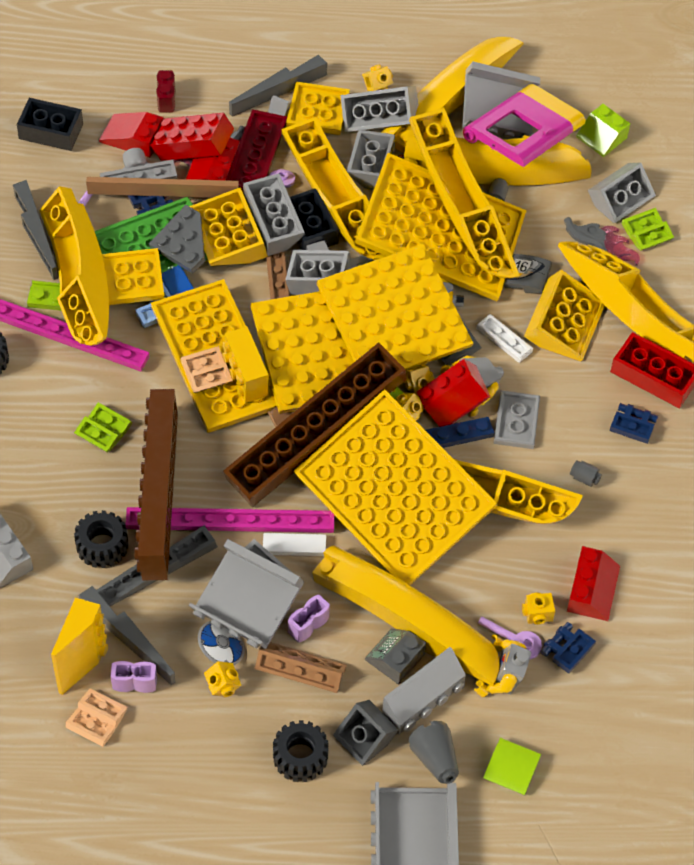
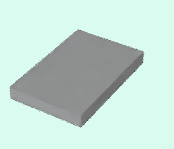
M500 391L494 444L534 449L540 402L539 395Z

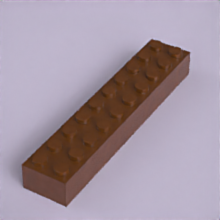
M378 342L224 469L223 472L226 480L253 508L293 475L295 469L384 389L390 394L407 380L406 369Z
M150 389V397L146 398L148 413H145V426H147V429H144L143 433L146 445L142 446V456L145 458L144 462H141V474H144L143 478L140 479L142 495H139L138 498L141 512L137 513V524L140 527L139 530H136L138 547H135L134 552L135 560H137V572H141L142 581L168 580L178 426L175 389Z

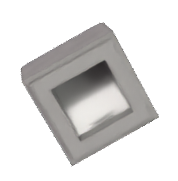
M273 95L268 113L288 117L289 101Z

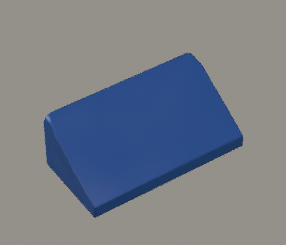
M179 265L161 273L162 281L171 296L194 289Z

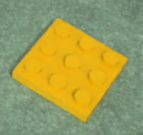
M296 82L286 127L316 117L324 133L341 135L343 113L340 95L350 94V89Z
M158 248L102 254L108 284L109 305L165 298Z

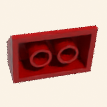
M230 137L222 155L194 158L186 180L225 181L240 141Z
M462 359L417 391L423 407L439 427L453 424L490 398V394L477 366L466 359Z
M582 546L567 612L603 621L609 620L620 565L604 551Z

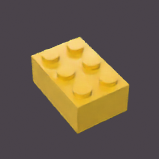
M248 327L225 333V341L222 342L224 349L222 356L224 362L230 366L229 372L232 380L237 382L236 389L238 395L243 396L245 403L268 396L269 375Z

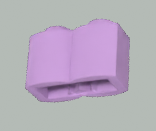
M320 595L310 598L304 608L296 610L289 617L288 633L297 642H302L309 638L314 629L320 628L328 621L330 604Z
M117 661L112 663V689L119 692L136 690L149 693L155 691L157 684L156 665L151 662L133 664L128 661Z

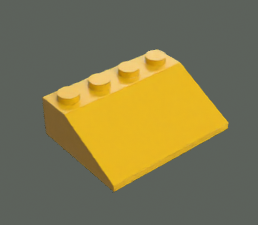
M241 188L189 206L201 215L203 246L210 266L248 264L268 257L264 242Z
M561 269L548 278L524 337L540 348L581 362L605 305L590 289Z
M76 597L73 601L51 653L59 694L63 695L98 665L101 657H105L107 653V634L104 632V614L101 613L100 604Z

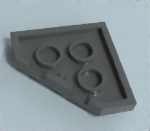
M185 205L149 243L151 249L158 248L159 254L192 274L205 262L200 213Z

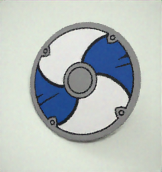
M209 621L198 632V643L202 652L214 663L221 661L236 665L244 656L242 638L237 639L228 633L229 629L225 627L219 629Z

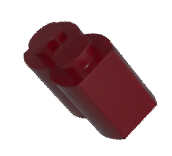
M159 70L157 73L156 89L158 111L160 113H173L175 110L176 93L175 75L172 70Z

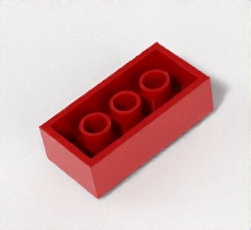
M224 112L164 118L150 146L161 161L220 156L234 127Z
M634 332L630 334L613 358L610 370L612 374L679 409L694 388L693 363Z

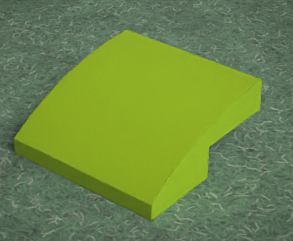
M656 208L623 219L621 222L626 233L640 251L674 238L667 222L662 221Z
M98 402L90 415L83 418L74 434L108 453L116 446L133 423Z
M500 738L483 779L525 795L542 754Z

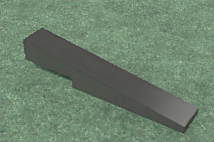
M317 55L292 71L285 67L229 101V114L233 117L271 100L273 95L278 97L295 89L296 82L310 83L326 76L327 62Z
M27 179L13 184L14 196L24 212L21 214L22 225L53 280L58 279L56 264Z
M205 525L170 547L168 575L218 548L215 539ZM136 564L96 591L109 606H112L158 580L142 581L141 572H137Z
M93 586L78 595L79 599L100 604L101 613L104 614L103 624H105V627L144 662L154 663L157 673L170 685L176 682L175 672L125 612L117 616Z

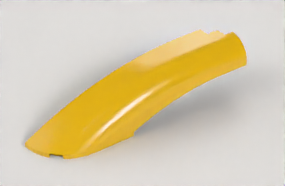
M494 37L479 43L462 54L417 94L418 107L416 115L445 108L447 115L452 113L464 102L465 74L468 66L472 62H478L502 68L521 48L523 42L511 37ZM410 124L386 127L381 133L394 134L395 148L404 154L409 130L412 127Z
M445 108L410 117V125L436 190L453 224L476 262L485 271L494 276L509 279L519 277L518 269L494 207L490 205L464 158Z
M316 117L283 128L282 135L311 188H316L340 233L350 246L359 254L373 260L386 257L383 254L354 243L369 201L338 159Z
M410 129L404 159L427 169L413 130ZM524 135L523 138L502 140L511 146H517L530 136ZM456 137L464 158L478 184L490 185L497 178L504 179L508 185H544L591 178L592 168L589 160H585L579 150L564 143L558 142L522 167L480 140L475 143H469L465 138Z
M59 186L39 210L56 255L60 280V295L57 297V300L74 339L80 344L94 346L103 342L107 338L109 294L105 266L95 231L84 204L77 203L72 188Z
M559 242L558 247L579 277L614 315L641 337L694 363V324L678 314L649 286L640 275L641 270L598 247L586 246L578 242Z
M454 459L497 503L498 506L490 512L493 514L537 524H550L568 517L577 508L583 496L513 472Z
M330 546L323 552V560L312 572L316 583L363 607L395 629L412 632L426 642L425 652L435 657L451 647L464 672L494 686L500 669L499 656L493 644L482 634L433 599L381 568L337 546Z

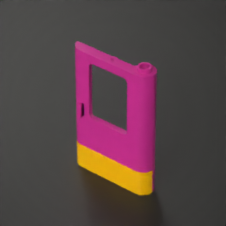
M529 84L464 127L463 136L469 143H475L480 140L493 150L498 151L524 167L584 125L585 117L580 111L542 88ZM512 113L539 131L517 146H511L487 131V129Z

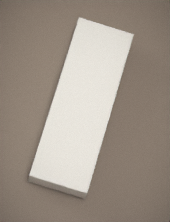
M491 314L477 324V330L518 363L533 352V347Z
M264 533L263 547L272 555L324 556L326 535Z

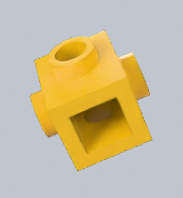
M377 64L370 67V71L362 74L368 91L388 89V85L393 84V74L388 66Z
M423 364L406 370L407 380L404 382L407 390L419 396L417 391L434 380V375L429 370V366Z
M402 393L395 399L415 421L420 418L421 412L425 409L420 398L415 393Z
M535 592L526 595L525 603L522 604V614L527 617L528 624L541 625L545 622L553 621L555 608L552 593L541 594Z
M218 661L204 672L212 695L230 697L241 686L238 672L235 670L233 663Z

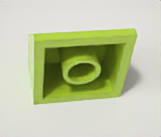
M601 104L590 113L576 137L602 157H605L628 138L631 123L605 104Z

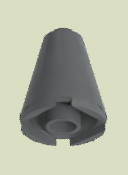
M431 721L430 726L424 727V725H421L412 732L409 737L410 749L440 783L450 784L459 775L451 730L447 723L443 721Z

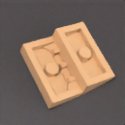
M219 346L184 356L180 359L194 393L232 382L229 369L223 360Z
M90 688L78 702V708L66 721L65 728L104 747L124 717L127 707Z

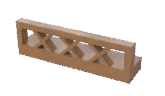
M272 642L268 644L266 649L260 647L255 665L257 670L334 693H338L342 676L347 668V664Z

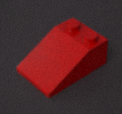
M149 112L113 114L99 142L122 150L140 148L144 151L145 157L150 158L154 152L150 144L164 117Z

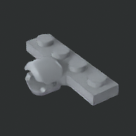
M131 148L123 153L125 166L123 169L100 173V177L177 179L173 160L152 164L147 163L144 151L140 148Z

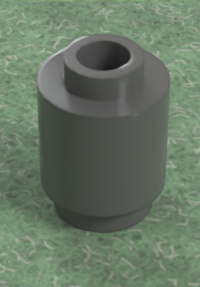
M501 178L495 179L491 182L487 194L505 201L509 189L508 183Z
M576 460L570 471V475L574 476L573 479L590 487L594 484L597 485L602 476L599 473V468L583 460L581 462Z

